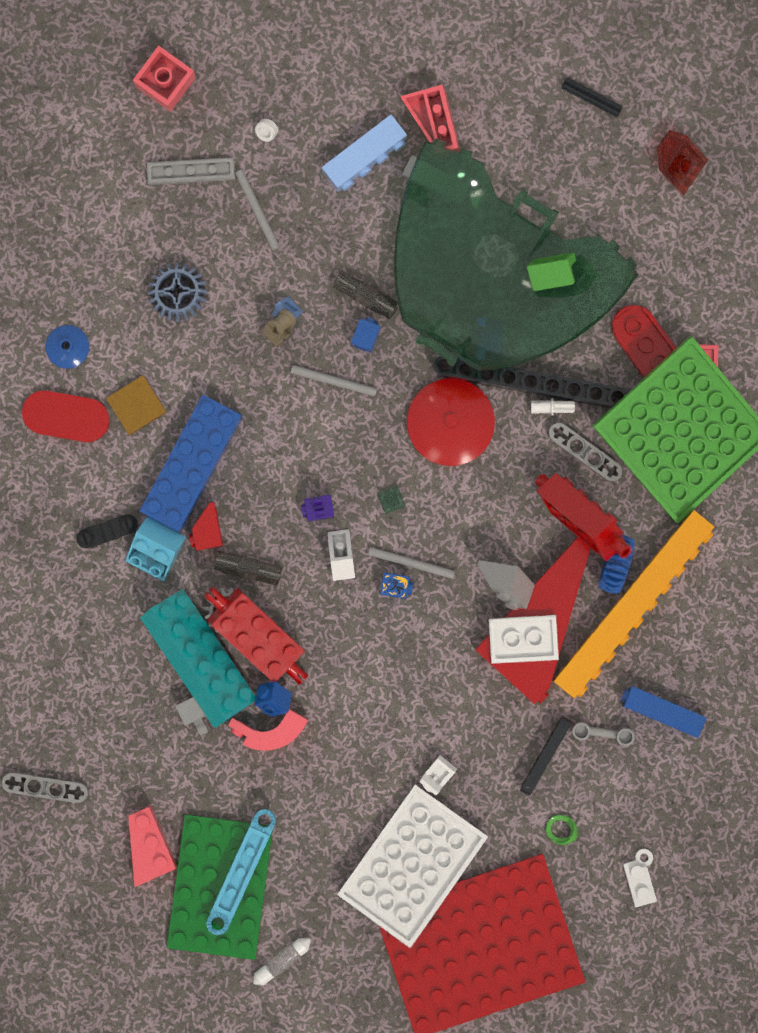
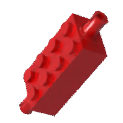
M557 473L550 479L545 474L537 477L535 484L540 487L537 492L550 514L606 562L615 553L621 558H626L631 553L632 548L625 543L622 537L623 531L616 525L617 520L609 512L603 513V509L596 501L590 502L583 490L580 488L576 490L573 483L567 477L562 478Z
M215 587L209 589L215 597L208 592L205 593L204 598L217 608L207 621L273 682L277 681L284 673H287L298 685L303 683L298 674L306 680L308 674L295 663L305 652L303 648L238 587L227 599Z

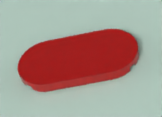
M628 305L621 308L620 312H617L614 316L612 334L644 378L672 353L676 346L648 309L642 306Z
M42 390L31 394L25 400L22 407V418L26 426L33 432L41 435L90 443L103 437L110 425V417L106 408L99 401L91 398Z

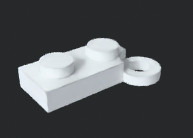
M647 849L638 850L635 860L623 863L635 907L657 902L647 868L653 861V855ZM643 853L648 855L646 862L640 860V855Z

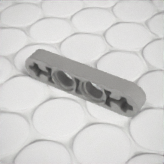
M556 423L550 427L548 436L552 442L608 482H614L621 477L622 468L616 461L562 423ZM554 428L556 430L562 428V434L568 437L569 433L572 435L567 441L566 446L562 444L565 439L560 436L557 439L554 437ZM573 440H578L582 443V450L580 452L571 450L570 443ZM597 453L600 456L599 464H590L588 462L589 454ZM604 459L608 461L605 464L607 467L612 468L614 466L617 468L615 471L617 476L608 477V471L605 468H602V471L598 470L603 464Z
M15 772L5 775L2 780L3 789L14 794L73 803L83 802L89 795L87 786L81 782ZM13 776L15 781L23 782V778H26L24 791H21L22 786L19 785L11 789L10 784H7V780H10ZM31 780H38L41 787L38 792H32L29 789V782ZM53 783H59L62 786V793L59 796L53 795L50 791ZM66 784L70 785V790H76L78 786L81 787L80 789L84 792V795L77 799L75 794L68 793V798H65L64 796L67 792Z

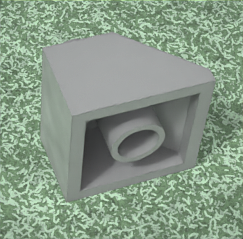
M479 560L478 566L489 587L505 603V606L513 610L518 608L527 609L535 585L518 566Z

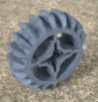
M175 263V269H172L170 264H167L166 268L168 271L164 272L160 268L161 276L159 277L155 274L152 276L157 282H149V286L155 289L148 291L149 296H155L149 302L150 304H156L153 308L155 312L161 310L159 314L161 318L165 317L168 313V321H172L173 316H175L176 322H180L181 315L188 321L189 317L187 314L191 312L192 316L196 317L197 314L194 309L197 308L200 311L203 309L198 303H206V299L201 297V295H206L207 290L200 289L206 283L205 281H199L202 278L200 273L194 276L196 272L194 267L187 272V264L183 265L182 270L179 263ZM181 276L190 279L194 283L195 289L182 286ZM174 277L172 285L161 290L164 282ZM177 283L180 290L184 291L183 293H179L178 300L176 299V296L174 294H171L172 292H176ZM160 296L173 299L175 309L165 306L161 302ZM194 296L192 302L181 309L183 300Z

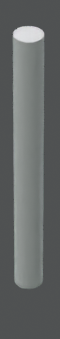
M243 170L235 172L272 251L279 249L280 246Z
M293 365L291 373L374 397L376 395L377 388L296 365Z
M373 547L369 549V556L451 579L454 577L455 570Z

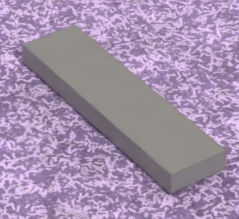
M234 157L147 162L148 185L235 180Z

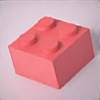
M158 45L132 81L138 90L171 112L196 79V76L191 68Z

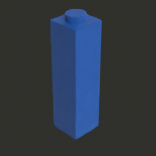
M630 686L629 690L625 688L620 699L623 702L622 707L695 738H699L706 721V717L633 686Z

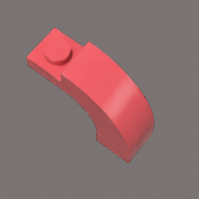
M289 709L282 722L270 731L255 730L234 717L228 726L232 728L230 732L242 738L245 735L247 737L243 743L244 746L255 750L267 751L281 748L292 742L302 732L308 719Z

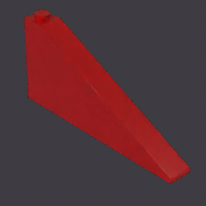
M578 537L534 584L535 586L527 609H511L504 617L556 615L558 657L590 551V547ZM490 634L475 649L481 657L533 704L537 701L541 704L549 695L546 691L550 688L558 660L491 664Z

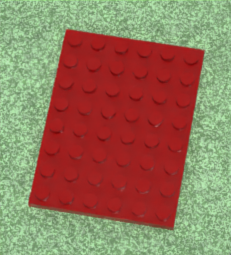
M543 853L456 882L411 948L379 926L414 1033H436L585 983Z

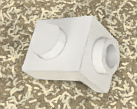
M439 755L419 782L427 791L437 795L456 772L457 768Z

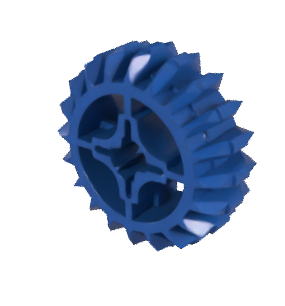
M623 534L622 537L625 543L631 546L632 551L626 558H621L615 553L607 562L604 560L598 583L599 589L605 590L608 593L618 594L621 591L631 564L635 542L634 539Z

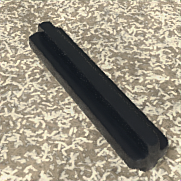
M566 78L562 84L563 90L615 117H618L622 110V105L570 78Z

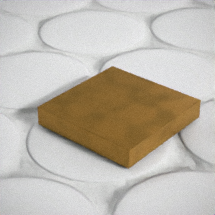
M144 375L106 398L129 436L167 413Z

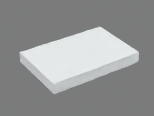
M556 615L489 619L491 664L559 660Z

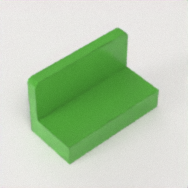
M574 252L533 259L527 266L533 290L538 291L573 285L575 279L571 266L576 261Z

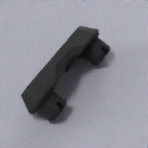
M125 514L79 531L76 540L80 547L85 549L133 533L137 529L138 522L133 515Z

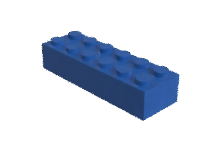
M202 395L140 512L181 534L243 419L242 415Z

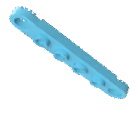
M259 810L251 822L207 919V928L212 934L222 935L225 933L233 919L276 824L275 814L271 810ZM262 814H267L271 818V824L267 827L261 826L258 822V818ZM215 917H221L224 920V927L217 930L213 928L212 920Z

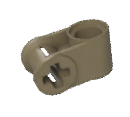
M282 309L276 318L267 322L261 333L275 347H279L281 345L280 342L284 338L287 339L291 330L296 324L295 317L290 311Z

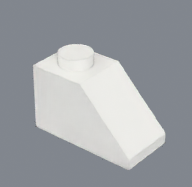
M349 529L327 532L333 581L355 578Z

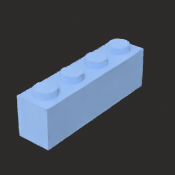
M389 115L322 167V172L338 192L342 189L346 191L354 185L353 180L357 177L363 178L369 174L374 164L378 163L380 165L389 158L388 154L391 151L395 150L397 152L406 145L407 134L394 117Z

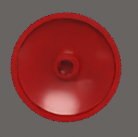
M453 378L437 380L425 386L413 399L407 416V430L415 449L427 460L442 466H460L479 457L488 447L495 427L493 408L486 395L470 382Z

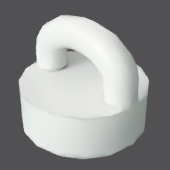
M269 119L260 120L255 127L257 137L266 142L272 141L279 132L277 125Z

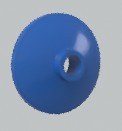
M63 325L57 327L49 334L46 340V354L49 360L60 368L70 369L77 367L84 362L89 353L88 338L81 329L75 326ZM65 342L70 343V348L67 350L62 347Z

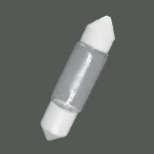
M298 938L268 960L263 967L254 973L253 983L264 986L298 961L309 950L310 938Z

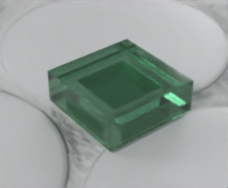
M398 486L377 494L385 515L406 507Z

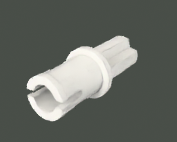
M551 398V400H531V414L546 413L553 415V413L575 412L574 401H554V398Z

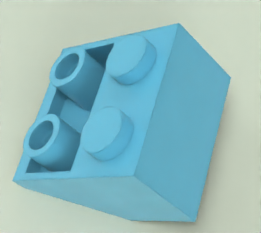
M147 516L135 534L125 561L164 582L183 547L186 537Z

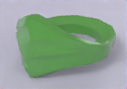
M556 815L547 822V835L556 844L567 845L577 839L579 834L578 827L570 817ZM562 820L571 828L568 838H558L552 834L551 827L555 821Z

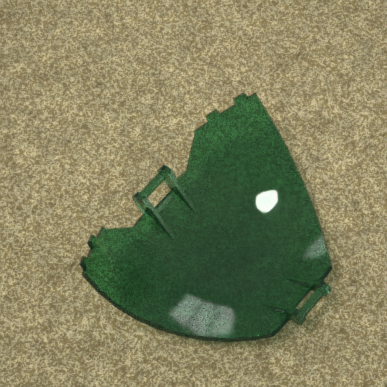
M437 138L432 143L425 141L413 166L401 204L394 253L395 289L402 321L419 333L415 343L428 347L448 360V364L454 366L460 359L478 370H493L516 366L551 353L573 341L594 326L616 305L639 275L635 270L637 263L631 257L626 260L618 252L620 245L613 239L608 243L598 233L596 236L562 239L550 230L560 213L559 211L546 207L527 195L528 192L523 189L514 200L513 206L497 198L485 169L486 164L472 158V151L464 148L459 152L445 147L446 141ZM522 203L547 217L542 228L517 214ZM574 252L576 261L571 266L575 279L573 285L538 291L533 290L527 266L533 259Z

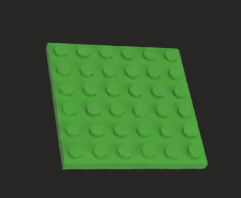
M691 336L682 342L592 425L676 524L681 522L758 450V415Z

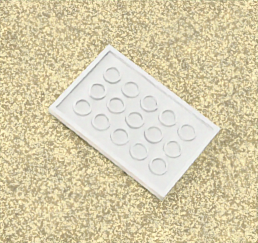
M415 785L337 895L411 948L488 836Z

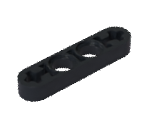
M563 715L561 716L519 791L528 796L531 795L572 723L570 719Z

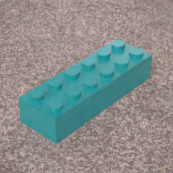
M184 589L155 605L140 617L214 729L255 702V694Z

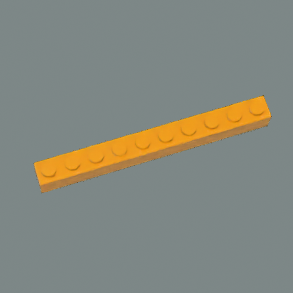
M695 510L691 511L552 682L572 698L576 696L580 698L588 689L586 686L590 679L595 680L602 672L600 669L601 665L604 662L609 663L616 655L614 652L615 648L619 644L623 646L629 639L628 632L633 627L637 629L643 622L644 618H642V615L646 610L651 612L657 605L658 601L655 599L659 594L662 593L664 595L670 589L672 584L669 582L673 577L676 576L678 578L684 572L686 567L683 565L688 559L692 561L700 552L697 549L702 542L706 544L714 535L711 532L714 526Z

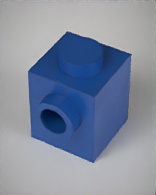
M276 681L258 685L254 705L271 717L285 714L289 711L292 693Z

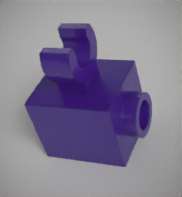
M331 495L304 499L305 504L301 505L303 518L307 517L308 522L335 518Z

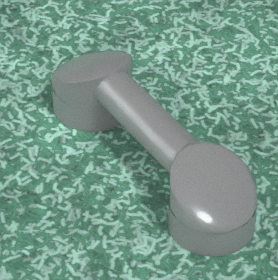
M579 721L572 728L573 736L577 740H585L591 735L617 739L620 745L629 746L635 739L633 731L628 727H620L617 730L590 727L586 722Z

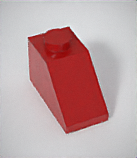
M214 502L208 504L193 526V534L189 535L191 547H195L196 551L224 547L216 504Z

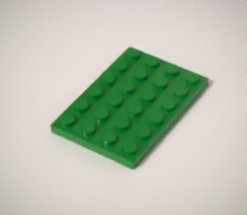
M185 814L168 935V949L251 960L256 959L272 833L227 931L222 935H215L209 932L206 924L207 919L251 823ZM215 917L212 920L213 928L217 930L224 927V920L221 917Z

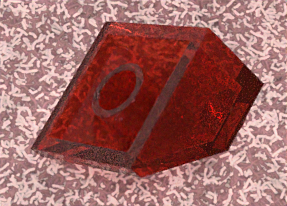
M672 130L667 132L657 146L659 171L681 195H685L708 159L687 135Z

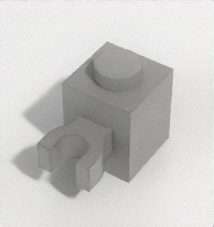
M193 697L175 706L185 726L194 722L200 736L209 732L203 719L206 715Z

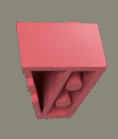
M443 85L400 96L440 159L461 153L447 93Z
M152 805L129 815L134 886L136 887L176 869L178 865Z

